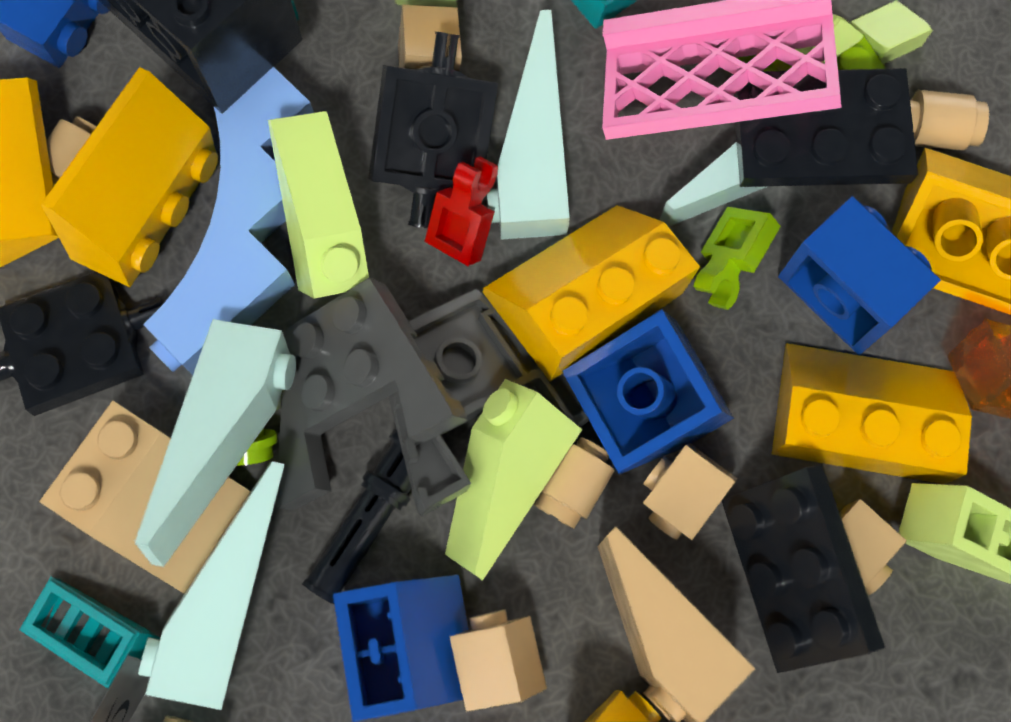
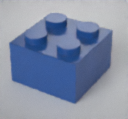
M853 196L802 242L778 276L858 355H861L889 331L941 281L932 272L929 261L921 252L915 248L906 247L888 230L887 223L879 212L870 206L862 205Z

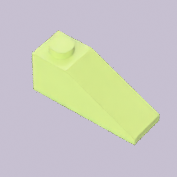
M327 111L270 119L268 124L298 290L314 299L345 293L368 279L369 274L360 224Z
M505 379L498 390L492 393L486 400L483 412L471 430L463 471L472 484L467 492L457 497L445 555L481 580L485 578L582 431L578 425L538 392Z
M912 483L898 532L907 540L905 544L934 558L1011 584V508L969 486Z

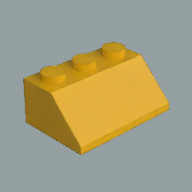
M139 67L41 204L70 259L129 288L140 272H147L156 261L160 248L159 244L169 228L177 227L184 219L189 207V198L199 183H206L215 171L218 155L215 150L210 127L150 71Z
M28 77L0 80V268L59 238L41 206L53 188V180L37 80Z
M924 148L917 163L918 175L912 183L907 184L892 234L906 247L915 248L927 258L932 272L941 279L933 287L934 289L1011 315V176Z
M616 205L485 286L483 294L551 382L563 374V370L628 331L683 294L699 270L700 265L665 222Z
M786 343L772 455L945 484L967 475L972 415L957 372Z

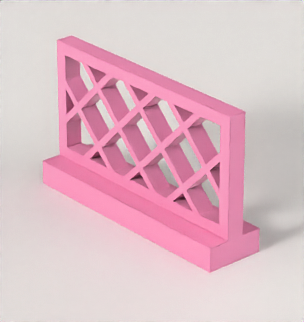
M724 0L603 21V38L607 53L602 128L606 140L841 108L831 0ZM816 46L806 55L795 50ZM756 55L747 64L737 59L738 57ZM776 59L792 66L778 79L762 72ZM698 64L690 72L678 67ZM719 67L734 74L718 88L704 81ZM642 72L634 80L624 76L625 74ZM807 74L827 83V88L809 91H799L793 88V86ZM662 76H666L676 82L661 96L648 90ZM748 83L764 90L760 95L752 99L740 100L734 97ZM691 91L705 98L695 107L680 108L675 105ZM635 99L648 106L638 115L618 117V113Z

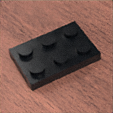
M907 68L838 70L841 108L735 122L740 187L912 183L918 175ZM762 71V72H764V73H766V74H768V75H770V76H772V77L778 79V78L781 77L786 71ZM807 74L793 88L799 91L827 88V83ZM748 83L734 97L740 100L756 98L764 90Z
M823 464L803 468L722 499L726 517L777 673L870 654L885 648Z

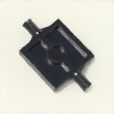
M436 31L431 66L408 69L383 65L368 179L372 182L401 185L413 192L408 225L414 227L422 226L423 228H428L436 193L447 188L453 189V176L458 163L465 162L474 167L476 157L481 156L487 159L498 83L472 79L454 70L460 35Z
M94 272L1 306L0 323L5 337V353L0 357V381L13 377L18 382L25 410L36 416L142 376L144 372L136 350L138 339L136 330L145 327L143 324L163 305V301L160 297H156L154 300L128 309L119 299L113 279Z

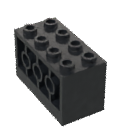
M99 0L221 114L303 40L291 0Z

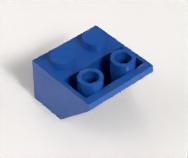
M459 575L392 582L333 594L352 722L463 700L450 636L469 630Z

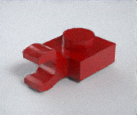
M481 156L476 157L474 167L465 162L458 163L453 176V189L447 188L436 193L425 243L466 266H471L481 261L495 212L481 203L496 181L498 165Z

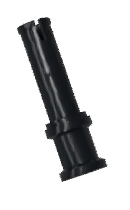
M396 429L390 434L389 437L392 443L373 472L366 471L362 477L364 481L361 486L366 489L334 535L333 540L309 577L302 583L311 592L331 604H334L333 594L343 590L395 508L401 510L411 500L408 496L411 485Z

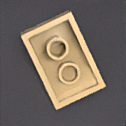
M112 401L39 502L89 536L185 594L251 491L228 477L164 567L152 565L137 547L135 540L171 438Z
M615 527L597 547L639 674L649 684L643 695L668 721L672 719L674 722H680L681 720L705 722L755 668Z

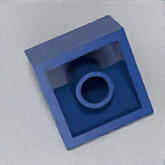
M664 310L658 311L562 371L617 472L620 474L684 448L685 445L692 444L734 419L679 323Z

